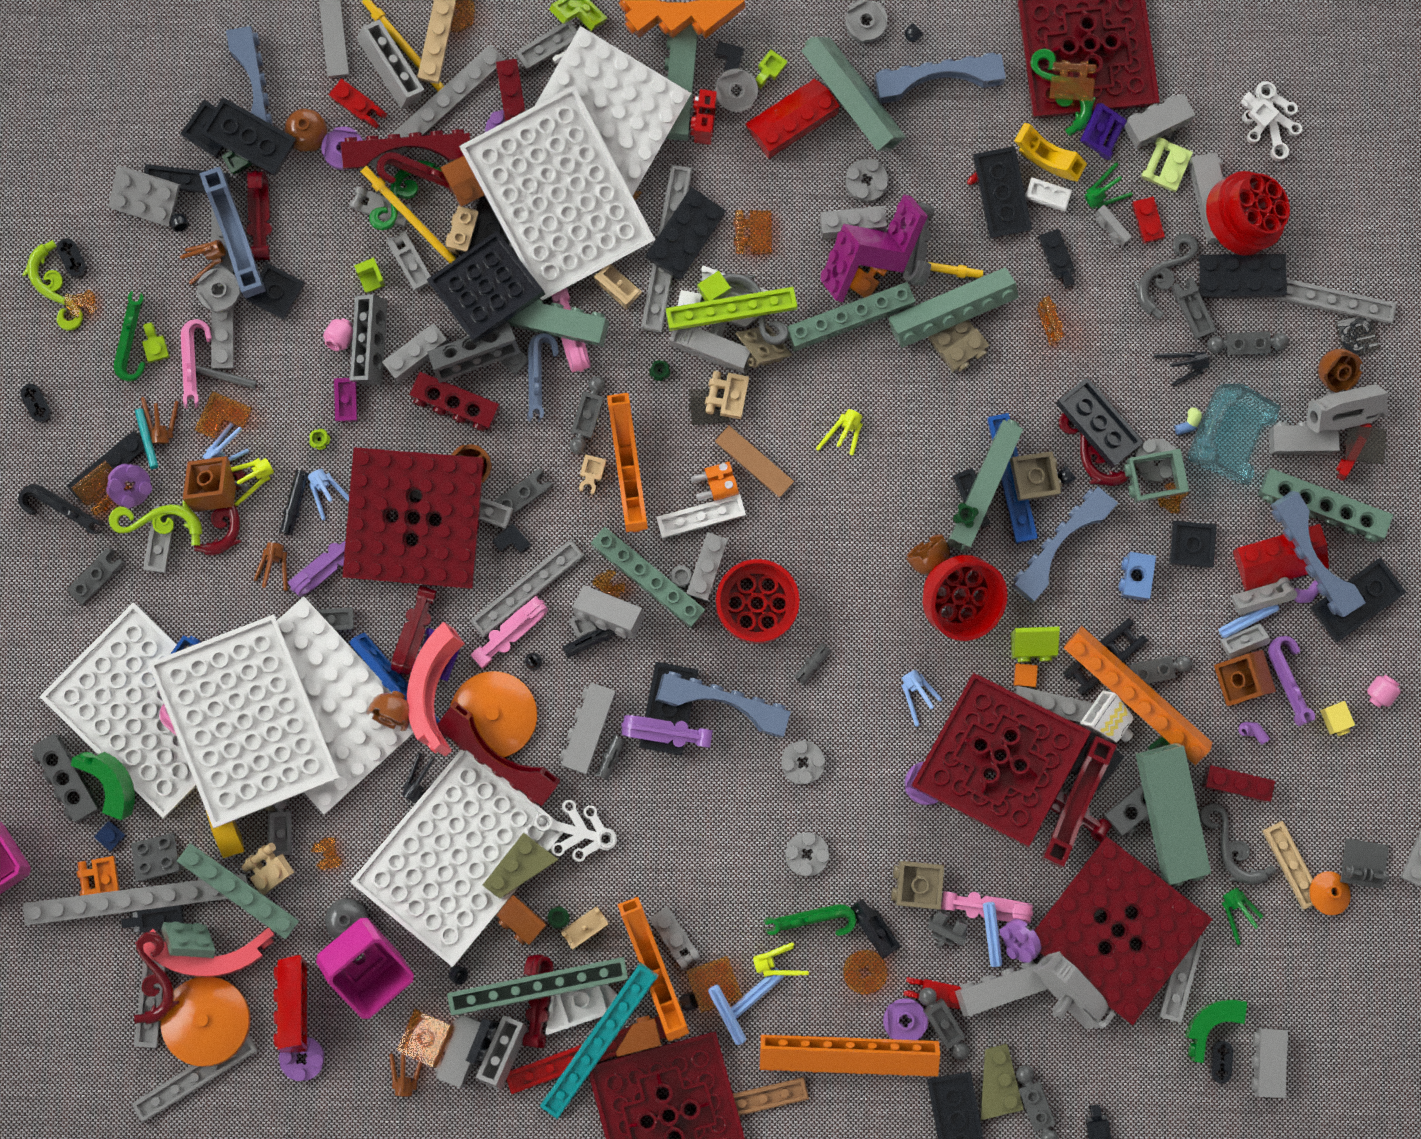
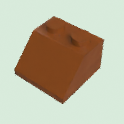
M464 156L440 167L460 207L485 195Z
M227 456L187 462L183 500L194 512L234 506L236 485Z
M1263 650L1248 653L1214 665L1227 707L1276 692Z
M515 895L510 897L497 914L500 918L497 922L506 930L511 928L516 933L514 938L522 945L525 943L531 945L548 926Z
M649 1015L636 1018L637 1023L632 1024L616 1052L617 1057L661 1045L655 1018L650 1019Z

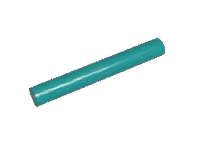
M139 408L135 410V415L150 469H156L159 466L143 409Z

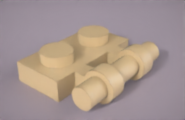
M714 371L712 378L709 379L708 386L710 390L708 397L705 399V413L714 414L715 407H721L720 416L741 419L749 376L728 373L726 381L720 380L721 372ZM718 389H725L723 399L717 398Z
M273 843L263 845L258 849L257 854L249 856L242 865L243 871L248 872L251 869L254 871L255 874L250 879L257 890L263 895L269 893L294 873L283 854L277 857L274 855L273 851L276 850V846ZM262 860H265L267 862L266 866L262 865Z

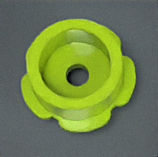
M324 429L313 430L309 435L310 446L318 450L325 449L326 445L330 443V436L327 435V431Z

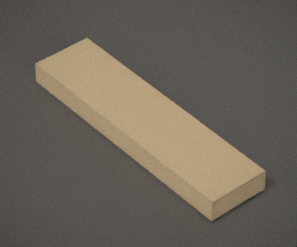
M1280 821L1262 830L1302 910L1313 906L1309 895V888L1313 878L1284 822Z

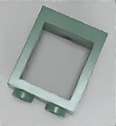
M1181 448L1132 457L1126 460L1127 464H1124L1125 475L1130 477L1131 485L1128 486L1130 498H1134L1135 503L1189 492ZM1170 458L1176 489L1141 495L1135 465Z

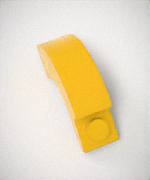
M1024 123L1014 140L1020 147L1019 152L1024 157L1056 176L1078 182L1087 165L1077 152L1064 150L1045 140L1031 124Z
M207 814L213 836L222 857L226 858L244 852L242 835L235 820L213 829Z

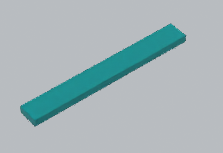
M640 962L539 1107L556 1119L560 1117L659 975Z

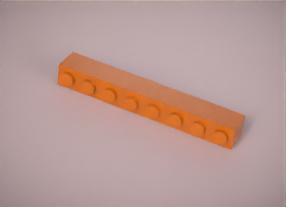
M1082 625L1067 640L1064 649L1112 692L1116 693L1124 703L1170 744L1178 743L1183 745L1187 759L1194 765L1199 763L1210 752L1212 741Z
M761 1035L760 1070L925 1077L938 1076L939 1041Z

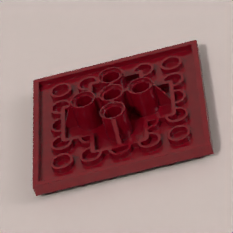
M1017 0L1033 119L1072 115L1076 112L1080 113L1081 109L1079 99L1071 91L1066 92V96H1074L1072 104L1068 107L1058 105L1055 100V92L1061 85L1042 78L1032 70L1031 58L1039 49L1051 50L1056 56V64L1053 70H1048L1049 61L1046 59L1038 62L1039 68L1044 72L1076 82L1086 91L1090 99L1095 97L1096 100L1093 104L1092 112L1098 103H1103L1111 110L1145 107L1156 103L1159 105L1160 99L1146 0ZM1082 23H1087L1091 29L1083 28ZM1111 41L1115 47H1109L1105 42ZM1090 43L1094 49H1087L1084 44ZM1069 45L1073 51L1067 52L1063 46ZM1092 63L1097 69L1091 70L1087 64Z
M353 447L342 578L473 589L484 458ZM419 490L422 494V499L415 503L412 499V494ZM395 510L399 517L396 522L392 523L389 520V513ZM414 512L420 515V521L417 524H413L410 521V516ZM435 514H439L442 518L438 526L432 524V517ZM412 534H416L418 537V543L415 546H411L408 542L409 536Z
M973 672L911 787L1030 848L1090 737L1091 731ZM1009 734H1015L1017 739L1013 742H1008L1005 737ZM979 743H985L987 748L983 751H978L975 749V746ZM998 753H1004L1007 757L1003 761H998L995 759V756ZM1018 763H1024L1027 766L1023 771H1017L1014 767ZM987 772H994L996 774L993 780H987L984 776Z
M1106 836L1034 931L1041 943V951L1039 952L1041 955L1046 957L1048 954L1060 952L1100 992L1110 1009L1129 1024L1134 1025L1213 919ZM1128 907H1133L1136 911L1133 919H1129L1125 914ZM1098 910L1102 911L1105 915L1102 923H1098L1094 918ZM1116 924L1120 925L1123 930L1119 937H1116L1112 932V928ZM1133 938L1138 939L1140 942V947L1136 951L1130 947V941ZM1106 942L1109 945L1107 954H1102L1099 951L1100 943Z
M716 1031L596 1064L589 1074L606 1139H668V1135L672 1131L679 1132L681 1139H745ZM666 1087L669 1090L668 1098H658L656 1094L658 1088ZM693 1103L696 1105L697 1111L694 1115H687L685 1113L684 1106L686 1104ZM672 1109L675 1112V1118L672 1121L664 1120L662 1117L664 1110ZM644 1115H650L653 1118L654 1123L651 1127H644L641 1124V1118Z

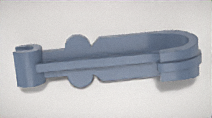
M546 333L534 336L528 346L529 411L527 419L529 422L533 418V413L538 414V422L544 416V409L542 408V343L545 342L551 346L553 357L558 356L557 341L553 336Z

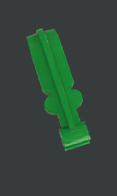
M133 291L128 294V305L114 360L116 375L121 380L128 382L140 378L145 368V363L140 362L135 374H129L126 371L140 308L144 303L142 293H140L138 301L132 300L134 296Z
M835 904L777 918L767 917L763 922L765 925L774 924L773 928L765 929V931L769 935H775L779 931L846 917L848 924L841 929L835 930V934L841 936L854 929L856 915L849 906Z

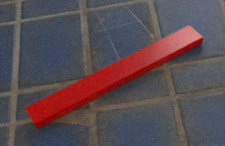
M657 1016L654 1018L659 1037L663 1039L666 1037L660 1017ZM631 1026L619 1031L598 1062L617 1056L616 1052ZM583 1044L511 1070L506 1079L511 1095L560 1077Z

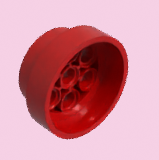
M1240 171L1233 173L1213 186L1206 202V215L1211 231L1225 248L1239 255H1254L1274 245L1280 239L1289 219L1290 204L1286 192L1274 178L1261 173Z
M959 555L941 562L929 573L923 587V609L928 621L941 633L958 641L974 640L990 632L1000 621L1007 604V587L1001 573L983 559L972 555Z
M751 559L735 565L724 575L717 589L716 610L721 624L733 637L746 643L765 644L782 637L793 625L799 610V591L793 577L782 566L769 560ZM744 580H749L753 584V587L748 591L743 590L740 586ZM764 581H772L775 586L774 589L771 591L764 590L762 587ZM734 598L739 599L742 603L741 607L738 609L731 608L729 605L730 600ZM760 599L763 602V607L758 610L754 609L751 606L752 600ZM781 599L784 601L785 607L782 610L775 609L773 607L775 600ZM742 618H750L752 625L749 628H743L740 625ZM764 618H771L774 625L772 628L767 629L762 626L761 621Z

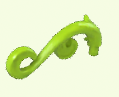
M51 240L44 245L43 243L32 251L22 275H28L32 285L43 296L74 310L75 318L70 321L64 318L65 308L60 309L57 314L58 325L64 330L72 331L81 325L83 313L75 303L55 293L63 285L61 274L56 270L46 272L43 279L45 281L51 280V284L47 286L41 281L38 272L40 262L44 264L45 256L49 255L48 252L57 248L54 240Z
M182 501V506L164 505L155 508L128 527H121L119 525V518L123 515L127 516L130 521L134 520V515L128 508L117 507L109 515L110 527L115 532L121 534L130 533L152 521L156 532L169 534L174 529V521L167 517V521L164 523L162 522V517L170 514L180 516L187 522L184 526L189 529L191 545H200V535H202V526L199 518L184 501Z

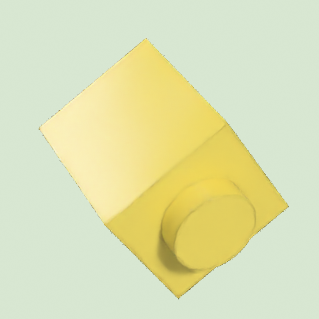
M1345 701L1320 710L1330 735L1337 733L1338 736L1350 732V727L1355 726Z

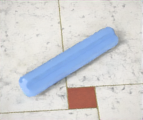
M1277 604L1249 612L1219 628V633L1222 638H1227L1277 612L1279 606Z
M994 902L983 903L989 960L991 967L1002 966L996 908Z
M784 975L765 977L731 1007L736 1019L780 982Z
M719 985L710 987L708 989L709 994L735 1044L740 1045L744 1043L746 1037Z

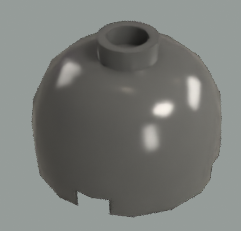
M351 898L340 899L328 908L325 916V927L329 935L336 939L360 918L369 919V913L366 907L358 900Z

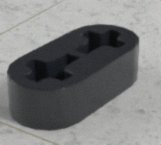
M69 238L60 240L57 244V251L67 272L74 278L83 277L87 272V265L78 246ZM66 244H68L71 247V256H69L66 251H63L65 250ZM74 260L78 265H82L79 267L80 271L78 272L71 270L74 268L72 263Z
M34 384L23 386L20 395L31 417L38 423L49 421L52 411L42 391ZM30 389L34 392L36 391L34 393L36 401L34 402L30 397H26L29 395L28 391ZM38 405L41 409L46 410L42 418L39 415L36 416L39 413L36 408Z
M1217 1041L1211 1049L1210 1076L1215 1082L1223 1084L1228 1082L1232 1076L1233 1047L1226 1041ZM1222 1044H1224L1225 1049H1228V1053L1223 1055V1061H1221V1054L1217 1053V1048H1221ZM1220 1063H1223L1222 1070L1226 1071V1076H1222V1080H1219V1076L1215 1075V1072L1220 1070Z

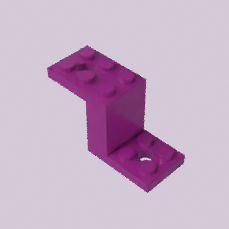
M903 195L897 205V211L889 224L887 232L843 224L841 231L837 234L835 245L829 253V259L821 272L820 278L835 301H844L859 265L904 272L928 217L911 196Z

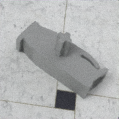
M728 321L713 324L710 332L692 327L674 330L671 334L670 346L727 369L737 370L747 375L750 368L747 360L750 358L751 352L745 346L722 337Z
M1376 384L1338 393L1328 390L1327 395H1324L1323 398L1309 401L1306 424L1315 433H1320L1323 430H1341L1371 423L1380 416L1385 418L1389 415L1387 405L1389 393Z
M1060 952L1048 954L1040 959L1034 968V972L1039 975L1046 987L1058 999V1002L1052 1009L1054 1017L1057 1016L1059 1019H1062L1066 1012L1069 1011L1085 1029L1090 1027L1104 1028L1110 1023L1115 1013L1112 1009L1108 1008L1104 997ZM1106 1013L1108 1015L1104 1021L1101 1020Z

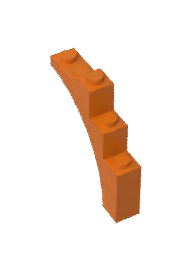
M619 0L620 2L618 3L626 13V28L631 34L636 33L639 38L657 24L665 35L668 33L672 38L691 24L694 31L698 35L702 34L706 39L745 9V0H696L691 2Z
M629 393L608 395L607 400L626 532H640L648 529Z
M639 897L618 904V908L639 963L641 962L659 975L649 990L668 1041L679 1039L683 1035L688 1034L689 1030Z

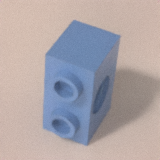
M1129 552L1127 557H1123L1121 570H1125L1124 578H1120L1118 591H1122L1121 597L1148 601L1150 599L1156 556ZM1132 571H1137L1141 574V581L1137 582L1132 579Z

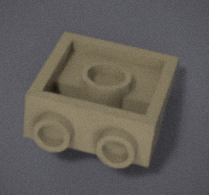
M969 320L928 337L952 373L956 370L959 372L963 371L970 365L969 362L972 359L976 358L979 360L988 353L986 350L989 344Z
M1053 451L1010 458L1018 501L1051 498L1061 494L1062 483L1057 475L1058 464L1053 456Z
M898 861V865H894L893 878L897 879L896 888L892 887L891 901H895V906L941 910L944 865Z

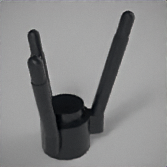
M1194 351L1189 353H1161L1153 355L1154 358L1188 357V360L1170 363V367L1188 365L1190 370H1194L1172 382V386H1176L1196 375L1203 374V369L1209 368V359L1206 352L1198 353Z
M422 753L417 754L408 779L402 787L404 789L402 795L415 804L429 788L427 787L422 792L424 787L420 783L435 760L434 757H431L416 782L412 781Z

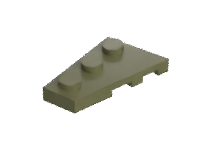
M523 832L482 886L501 899L557 862L558 859Z
M1007 1044L986 1048L984 1051L980 1120L1024 1110Z

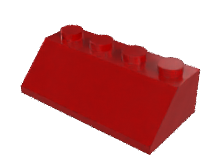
M814 78L745 123V126L766 157L770 159L837 115L840 105L828 88Z
M1321 524L1310 526L1309 536L1312 547L1318 559L1328 569V548ZM1283 534L1238 547L1233 551L1245 591L1276 583L1283 577H1288L1291 580L1308 575L1305 569L1307 565L1294 552L1296 547L1292 540L1288 541Z
M295 955L277 960V967H274V980H277V989H274V1002H277V1011H274V1024L277 1025V1033H274V1047H277L280 1053L308 1052L307 962L301 955Z

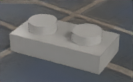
M1105 205L1097 210L1095 217L1098 225L1108 230L1110 238L1115 244H1120L1121 247H1124L1132 236Z
M1259 623L1227 638L1220 639V642L1228 657L1233 659L1269 644L1270 637Z

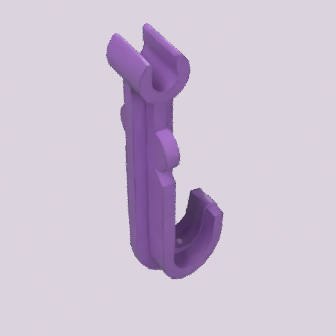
M345 541L340 545L338 543L330 544L328 547L329 553H322L288 582L292 592L296 593L299 597L307 595L337 571L338 564L343 566Z
M1277 637L1271 641L1268 647L1269 658L1295 712L1294 721L1296 725L1302 726L1315 720V713L1307 707L1281 651V645H1286L1292 655H1297L1300 649L1296 641L1291 637Z
M625 715L623 723H621V734L632 738L669 743L673 740V744L676 747H682L686 742L696 743V746L708 748L711 745L713 730L701 728L699 730L688 729V725L684 721H679L674 726L671 721Z

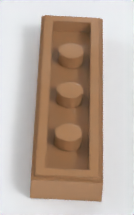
M728 426L715 440L719 447L778 498H781L794 483L789 476L731 426Z
M804 1077L733 1094L739 1116L809 1099Z

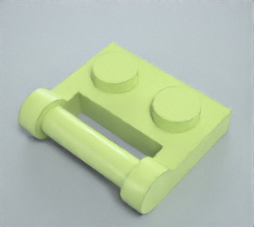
M1158 137L1155 142V150L1146 170H1143L1141 178L1176 192L1193 152ZM1165 149L1169 151L1160 175L1157 176L1154 174V171Z

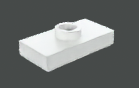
M1031 177L1025 197L1026 200L1065 212L1072 190Z

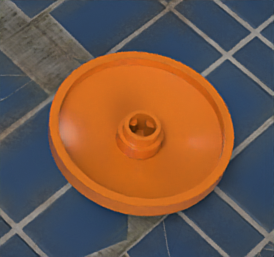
M497 671L477 674L465 681L452 699L451 705L456 701L473 714L476 727L482 738L497 754L504 758L520 751L529 742L535 731L537 706L534 697L522 681L510 674Z
M196 977L184 982L173 991V1001H179V1004L173 1007L161 1020V1033L166 1046L174 1056L190 1065L210 1067L226 1062L242 1048L249 1034L251 1016L245 997L234 985L217 977Z

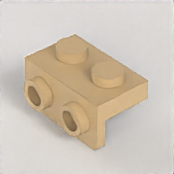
M458 206L456 213L453 214L451 221L452 229L446 238V246L452 254L459 255L460 251L467 252L469 250L479 214L477 210Z

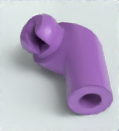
M1314 581L1308 589L1300 590L1295 588L1297 591V597L1294 599L1295 602H1312L1319 593L1316 587L1318 585L1317 581Z
M1243 722L1239 725L1238 731L1242 736H1255L1261 745L1270 740L1259 723Z

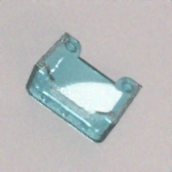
M1243 383L1219 385L1211 397L1191 445L1188 460L1240 484L1249 485L1254 476V467L1247 463L1262 426H1268L1277 420L1281 406Z

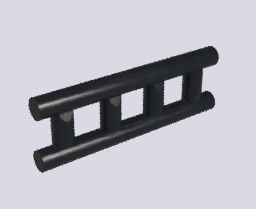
M1127 618L1100 641L1122 662L1148 642V639L1143 634L1137 638L1129 628L1134 623L1130 618ZM1123 634L1131 644L1120 652L1113 642ZM1076 661L1063 672V675L1068 680L1074 676L1082 685L1077 689V692L1084 696L1100 680L1095 676L1088 680L1080 671L1084 666L1079 661Z

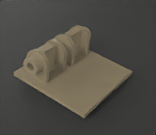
M766 325V332L770 336H776L773 330ZM759 327L735 333L751 352V356L747 361L750 367L757 368L760 365L765 366L773 362H781L785 357L792 356L783 343L779 345L766 343L763 340Z

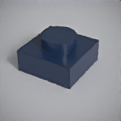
M108 820L94 838L112 852L126 837V834Z

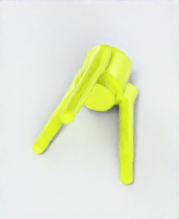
M848 409L845 415L841 414L837 423L816 447V450H820L842 424L844 431L839 438L837 446L840 447L848 431L853 432L855 429L850 455H854L859 432L863 425L860 423L863 416L851 409Z
M258 458L252 462L231 467L232 472L255 466L251 468L252 473L238 480L237 484H242L253 477H256L257 480L260 479L234 503L235 506L243 502L264 482L270 480L269 476L274 471L266 458L261 461Z
M789 943L768 953L753 957L757 973L763 972L764 977L771 975H809L808 971L771 970V968L775 967L773 957L793 949L794 943Z

